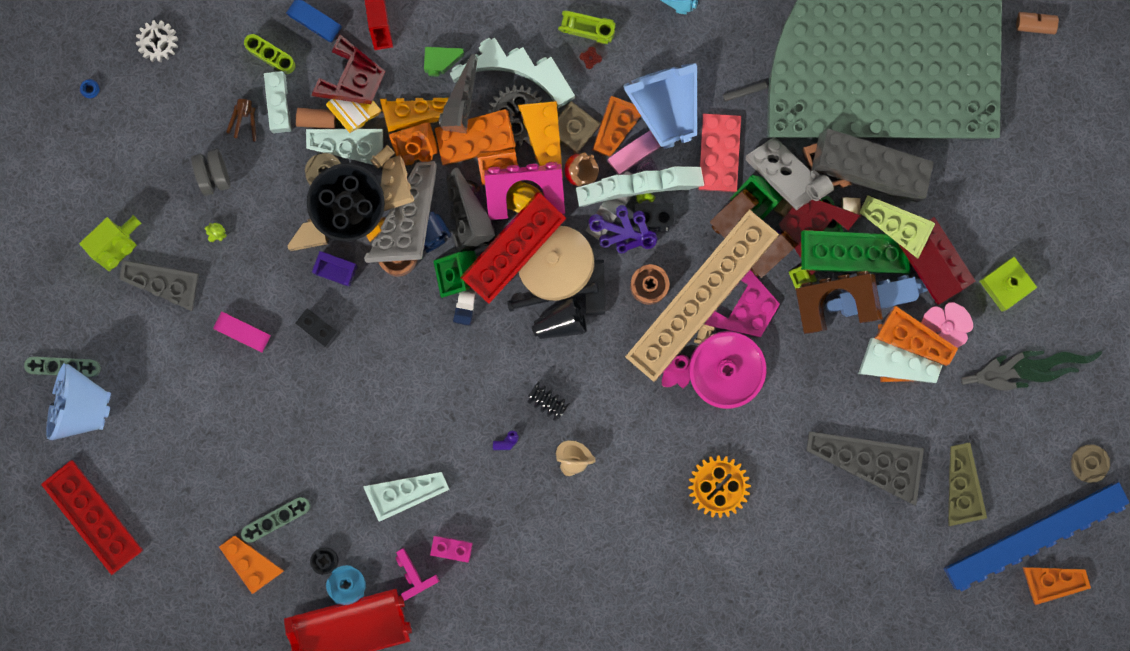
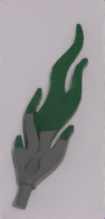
M1025 351L1013 356L1005 364L999 366L1007 358L1003 355L990 361L975 375L961 377V383L965 385L977 382V384H983L1000 391L1027 388L1029 385L1026 383H1010L1007 380L1010 378H1020L1033 382H1049L1069 372H1079L1077 368L1072 367L1050 371L1049 369L1062 363L1086 364L1096 360L1102 352L1099 351L1091 356L1060 352L1045 359L1029 360L1027 357L1042 355L1044 351Z

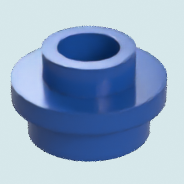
M91 79L83 81L80 86L81 94L89 99L96 97L100 90L98 83ZM89 86H93L92 92H87Z

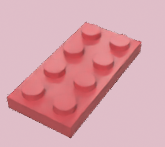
M703 114L700 167L704 186L699 187L698 190L737 192L741 116Z

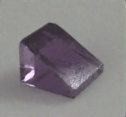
M648 157L636 166L635 171L636 173L658 171V168L652 157Z

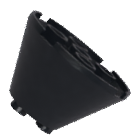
M338 164L321 172L312 182L307 194V211L312 223L322 234L338 241H354L365 237L375 229L384 212L385 198L380 183L368 170L354 164Z

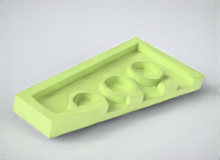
M867 196L859 212L916 258H919L935 225L932 221L871 196Z

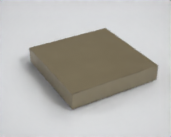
M570 101L558 116L560 141L578 154L601 124Z

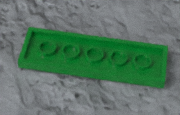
M801 231V270L868 271V273L890 274L910 273V262L899 244L887 234Z

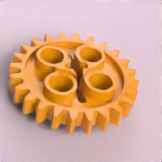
M717 455L716 461H714L712 457H709V463L702 460V467L696 465L698 472H691L695 477L694 479H688L693 483L692 486H688V489L693 490L689 496H695L696 499L692 503H699L698 510L705 508V515L711 511V517H714L715 513H718L719 518H722V513L729 517V511L736 514V507L743 508L740 502H747L744 495H750V493L745 491V489L751 487V485L745 484V481L750 478L743 477L746 470L740 471L741 464L739 463L735 466V459L728 462V458L725 456L723 461H721L720 456ZM718 467L724 471V475L720 479L714 476V470ZM728 474H731V477L722 485L723 491L718 490L708 500L707 496L716 489L715 483H721ZM705 481L711 486L710 491L707 493L702 492L700 489L701 484ZM730 481H735L738 484L735 492H731L728 489ZM717 495H722L725 499L724 504L721 506L715 504L714 500Z

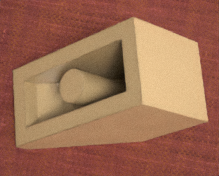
M308 219V222L301 225L288 244V250L295 251L327 245V236L314 226L311 219Z

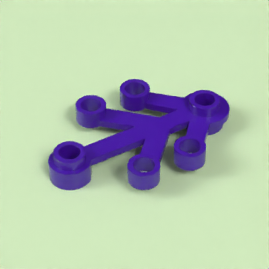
M624 205L616 208L617 217L621 219L623 226L605 221L599 214H594L589 219L590 229L594 232L606 229L618 233L613 236L602 235L599 238V242L603 248L616 243L619 253H626L628 250L639 246L651 249L658 240L656 233L648 230L645 223V215L642 211H637L633 214L634 222L639 225L641 232L633 230L628 218L627 207ZM628 238H633V239H635V240L630 241V242H628V243H627L626 241H624L625 239H628Z

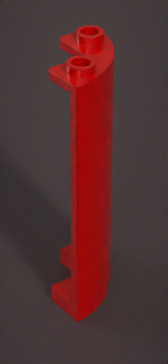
M397 589L360 598L357 602L350 605L337 604L284 618L285 633L291 644V651H377L410 642L409 634L412 633L410 622H406L402 608L405 607V602L402 595L399 596Z

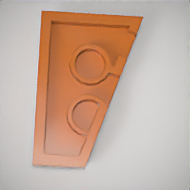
M613 96L610 97L592 151L609 157L612 156L641 117L634 104Z
M236 535L219 546L252 594L284 572L283 569L276 566Z
M1023 567L1034 605L1091 588L1085 569Z

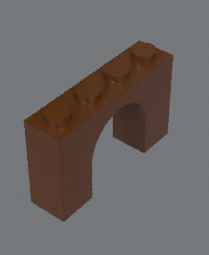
M747 188L744 189L710 221L713 230L726 238L749 209L752 210L759 201ZM784 231L755 263L751 271L756 276L762 278L798 244Z
M861 271L857 272L855 277H850L849 274L838 276V280L835 281L827 278L819 280L820 284L813 285L812 282L802 283L800 288H796L804 334L827 330L823 309L824 301L836 289H844L854 297L860 323L883 320L875 274Z

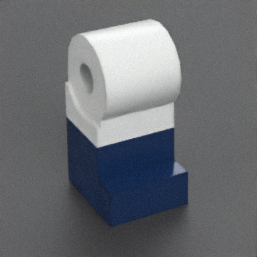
M474 290L459 293L453 319L454 323L471 326L476 295Z

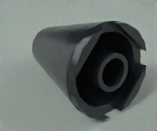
M575 297L569 298L535 320L532 326L534 336H538L539 339L586 333V320L584 315H581V307Z

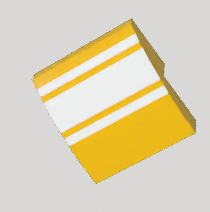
M331 99L326 104L349 133L363 127L365 122L378 116L382 111L374 101L370 105Z

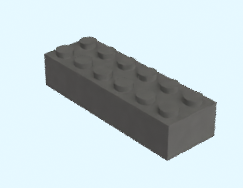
M826 129L819 134L812 170L907 200L919 202L927 196L934 162L841 132Z

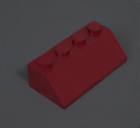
M933 217L929 221H932L935 225L919 258H916L900 244L899 246L936 304L939 305L976 281L936 218Z

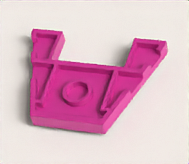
M749 270L741 280L747 284V287L729 318L715 311L704 325L756 337L762 336L780 303L752 271Z

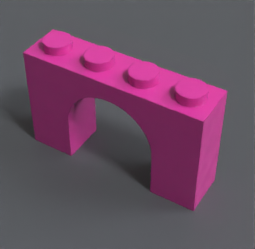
M549 162L545 166L528 164L526 167L521 168L513 165L508 166L507 169L491 167L485 170L487 208L490 220L508 218L507 191L514 183L521 180H530L537 183L542 188L544 197L558 211L565 214L561 164Z

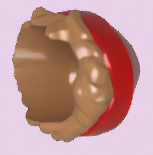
M584 152L569 157L566 161L564 172L571 184L580 187L596 182L599 167L594 156L587 155Z

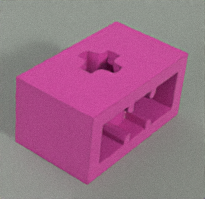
M435 535L430 555L469 563L473 542Z

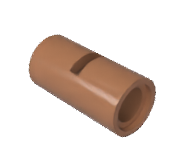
M1019 12L1016 30L1055 35L1059 19L1056 15Z
M297 108V127L336 128L337 118L331 110Z

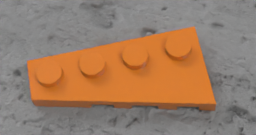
M897 306L892 308L875 339L946 366L951 363L958 350L957 347Z

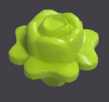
M651 193L636 195V201L639 204L647 200L653 202L655 196Z
M209 223L208 226H205L210 242H214L217 239L222 241L223 238L227 237L226 231L221 224Z

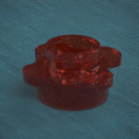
M589 47L588 51L581 53L579 56L587 69H592L593 66L602 61V57L596 53L595 47Z

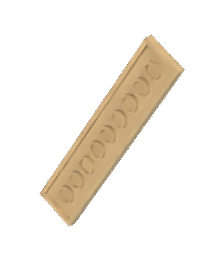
M749 209L625 357L655 382L766 252L779 234Z

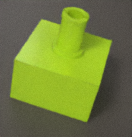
M1015 257L1008 259L979 281L1002 312L1037 288Z

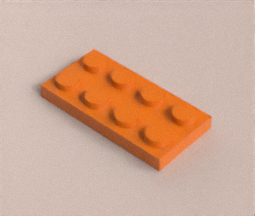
M506 109L468 119L466 133L444 131L441 127L435 128L441 161L444 166L476 158L477 154L516 147L509 113Z

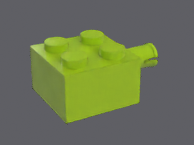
M132 215L122 226H118L107 217L79 244L93 260L110 272L137 246L130 238V234L142 223Z

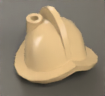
M565 441L557 447L556 459L558 462H561L560 469L565 476L580 473L585 470L588 464L595 463V457L589 449L579 442Z

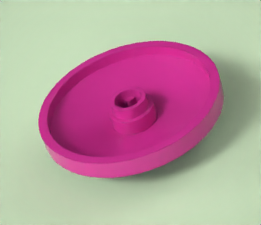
M731 331L718 332L705 338L694 350L689 363V377L695 392L708 404L724 409L737 408L750 402L760 392L766 378V362L760 348L747 336Z

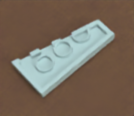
M306 129V149L372 164L370 161L372 156H376L383 149V129H357L351 133L347 129Z
M870 338L858 374L937 383L942 364L878 339Z
M442 472L363 486L379 522L450 490Z

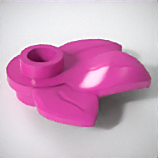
M678 355L666 368L662 377L663 387H672L678 383L681 388H685L689 384L690 359L687 356ZM680 362H685L683 368L679 367Z

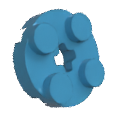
M345 565L334 569L332 575L327 579V592L337 604L350 605L364 596L366 588L365 578L359 570L352 566ZM344 581H347L349 584L351 583V586L346 590L341 588L344 585Z

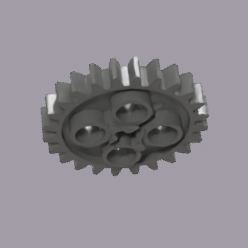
M513 85L512 91L506 87V93L499 91V98L493 96L496 103H489L493 110H487V113L508 110L510 112L511 127L514 125L521 127L519 133H513L515 145L516 142H519L520 147H522L524 141L530 145L527 130L518 118L514 119V112L507 103H511L515 111L520 114L521 111L514 104L517 99H523L525 104L541 103L543 97L536 98L537 91L531 94V87L524 91L523 85H521L520 90H517L516 86Z

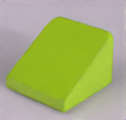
M801 266L788 272L795 289L800 288L802 283L816 281L815 275H811L809 270H801Z

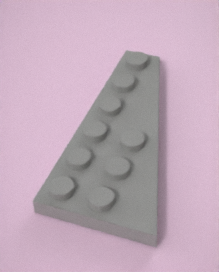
M435 161L416 163L407 179L411 186L410 192L414 197V202L390 210L381 226V233L377 239H374L371 251L366 253L364 257L366 263L422 259L437 169Z

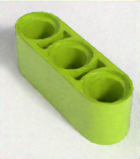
M250 34L245 38L244 46L252 55L278 71H283L284 74H290L295 70V62L287 53L255 34ZM252 41H258L256 48L249 47ZM273 50L274 56L272 58H266L265 55L267 51ZM289 60L290 66L282 68L281 64L283 61Z

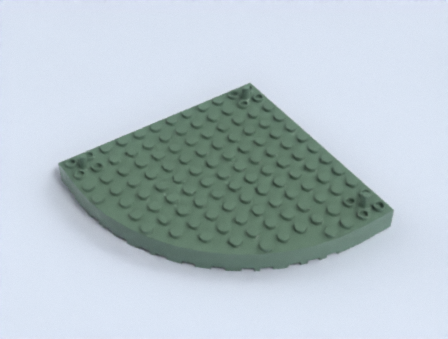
M797 0L783 25L772 61L768 88L767 138H819V134L826 129L856 138H1000L1002 0Z

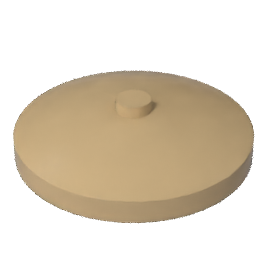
M559 226L519 270V275L526 288L535 296L545 300H563L575 295L587 284L594 268V254L590 244L580 232L567 226Z

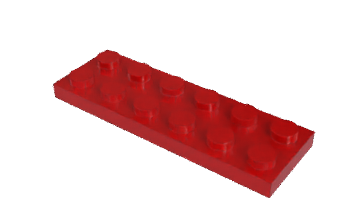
M537 192L460 278L490 304L565 221L566 217L540 192Z
M73 460L69 461L41 484L111 575H114L143 552L140 545Z

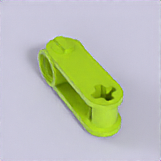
M562 11L563 19L561 26L558 27L560 32L596 40L598 43L607 45L614 38L616 25L614 20L600 19L571 11ZM607 27L610 29V33L603 35L600 33V30Z

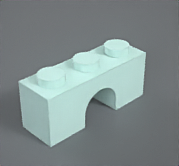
M283 71L264 73L270 131L272 133L290 132L292 129L290 112L287 106L286 75Z

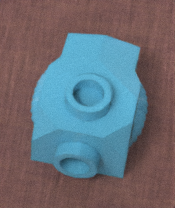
M660 0L676 9V13L687 14V12L693 11V8L696 9L698 0Z

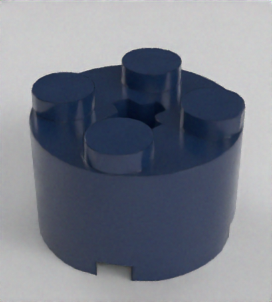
M433 211L429 212L424 250L427 253L445 243L444 239L447 236L450 238L452 235L441 216Z

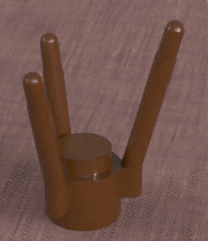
M237 99V105H234V111L226 133H230L235 118L238 115L234 133L235 139L238 137L242 117H248L250 114L252 138L256 142L255 108L252 107V101Z

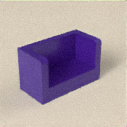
M319 251L312 273L350 287L358 265Z

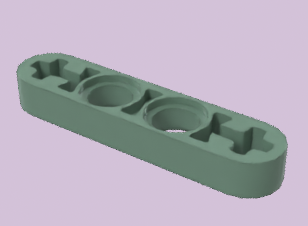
M29 357L24 363V368L28 373L37 375H58L62 364H69L70 362L76 363L77 371L79 372L82 369L81 362H83L82 366H90L92 363L96 370H93L92 374H90L89 370H82V374L86 377H95L101 370L100 364L91 359ZM33 360H35L36 364H43V360H45L43 368L36 367L34 371L29 365L33 363ZM52 361L58 364V369L55 372H51L48 369V365Z
M304 497L297 498L245 526L241 536L246 542L257 541L306 514L310 510L311 504ZM298 501L305 502V510L299 509L295 511L297 515L294 517L293 511L289 506L292 505V508H295L299 505ZM282 510H287L290 513V517L286 521L281 520L279 517V513ZM265 519H270L273 523L270 530H265L262 526ZM258 523V527L263 534L260 535L258 531L253 534V539L246 537L247 529L255 530L257 528L255 524Z

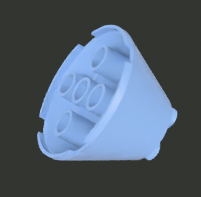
M63 363L52 394L56 395L54 406L49 405L46 437L49 440H56L98 429L103 430L104 417L107 418L110 411V406H107V403H109L111 393L102 389L69 364Z

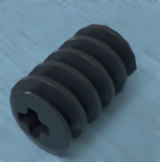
M538 381L528 395V403L530 404L535 401V408L541 405L540 411L543 413L548 410L547 416L550 417L554 414L553 420L556 421L562 416L570 403L565 406L564 398L558 401V394L552 397V390L546 393V386L544 385L539 388L540 382Z

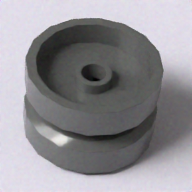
M218 148L208 151L207 159L201 153L191 157L195 178L204 196L214 194L215 185L220 191L231 189L227 168Z

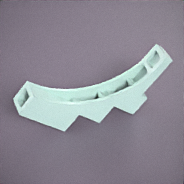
M488 38L480 43L479 51L481 55L478 56L476 54L478 58L476 72L497 70L521 75L545 90L553 101L557 102L558 108L575 99L574 93L552 57L548 59L544 57L536 63L537 66H534L523 47L511 50L508 53L509 56L506 57L495 38L492 40ZM459 64L452 69L450 76L454 83L458 81L466 64L463 66Z
M675 166L660 171H643L632 175H614L601 179L598 182L577 187L576 191L579 207H584L598 202L633 195L672 190H690L704 186L701 167Z

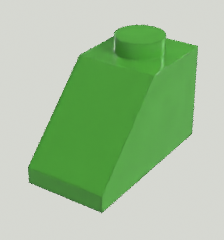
M425 47V73L433 77L445 74L464 56V49Z

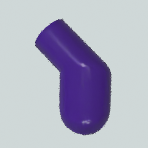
M509 431L503 441H493V450H511L518 442L519 436L517 432Z

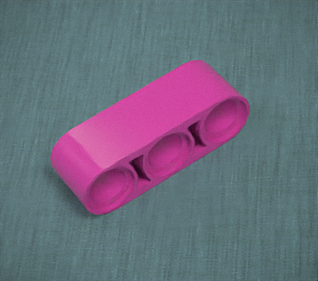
M222 311L213 329L262 353L271 335Z

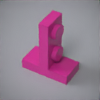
M405 548L396 552L398 555L395 557L400 567L404 566L407 572L404 575L408 583H413L414 587L401 594L404 601L440 581L437 575H434L422 582Z

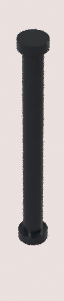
M597 281L592 282L591 285L584 286L573 296L590 292L599 293ZM536 296L518 301L509 300L507 304L509 311L512 312L517 308L553 300H545Z

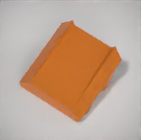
M430 122L389 134L396 156L403 158L405 165H412L418 159L421 162H431L433 155L438 153V144L436 143Z

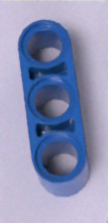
M294 0L286 12L292 19L330 43L333 42L342 28L340 24L303 0Z

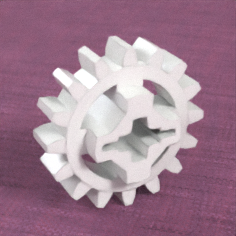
M153 20L151 26L145 23L146 29L140 28L142 34L136 35L140 39V41L136 42V45L141 47L138 51L144 53V58L150 57L152 62L156 58L159 62H162L163 57L169 60L168 54L174 55L175 53L172 49L178 48L174 43L178 41V38L173 36L176 31L174 29L170 30L171 26L169 24L164 26L163 21L157 24ZM160 30L165 31L168 35H161ZM158 37L160 41H158V44L156 45L154 42ZM146 47H152L155 53L148 51Z

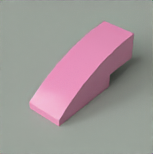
M650 130L608 159V163L617 175H622L661 146Z

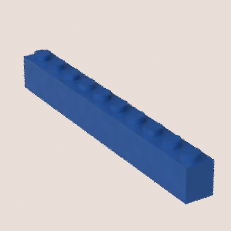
M1113 482L943 569L953 588L964 591L971 587L970 583L976 580L978 583L988 578V574L992 572L995 574L1005 570L1004 566L1010 563L1012 565L1018 564L1023 561L1022 557L1029 555V557L1040 552V548L1044 546L1049 548L1057 544L1056 540L1062 537L1067 539L1074 535V531L1078 529L1082 531L1091 527L1090 523L1095 520L1100 522L1107 519V514L1113 511L1118 513L1125 510V505L1130 502L1120 483Z

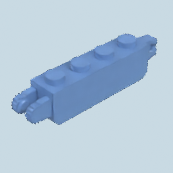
M909 275L897 277L898 281L890 282V279L879 281V285H877L881 309L914 302L919 297V294L928 291L921 279L909 278ZM841 290L842 294L837 295L838 299L830 300L825 305L829 313L841 310L842 315L846 317L858 314L855 299L846 290Z

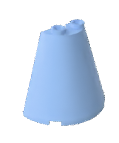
M696 63L681 65L682 68L671 67L632 80V84L626 83L623 85L632 103L660 146L664 149L675 146L674 142L681 140V143L691 141L692 137L697 136Z

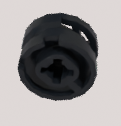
M328 547L315 550L310 558L312 569L320 575L333 572L339 563L337 553Z

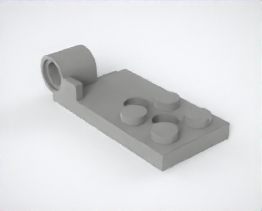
M777 138L770 139L746 155L745 160L796 210L812 199L819 201L834 189L831 180L826 175H820L815 170L810 171ZM774 158L778 162L771 163L768 161V159ZM781 171H788L790 175L785 176L781 174Z

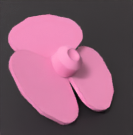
M955 302L947 303L944 311L938 306L931 307L924 314L921 321L923 325L936 334L938 333L939 336L957 348L967 342V333L973 329L971 315L963 306Z

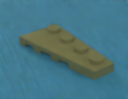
M969 442L950 446L948 526L986 519L987 515L971 444Z

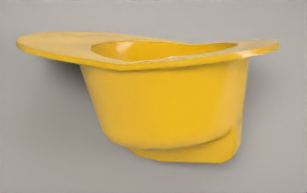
M522 181L514 183L507 191V208L519 213L540 190Z

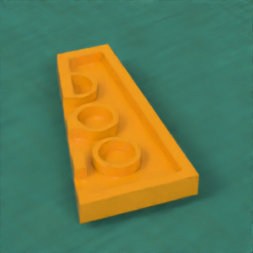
M397 98L396 101L380 99L388 132L414 127L427 122H438L440 113H443L444 106L449 98H433V100L415 98V101H404V98Z
M557 102L518 105L538 166H545L546 163L556 162L561 164L562 169Z

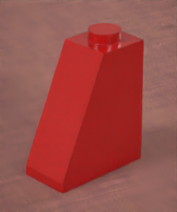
M365 0L368 28L374 50L392 48L393 43L385 0Z

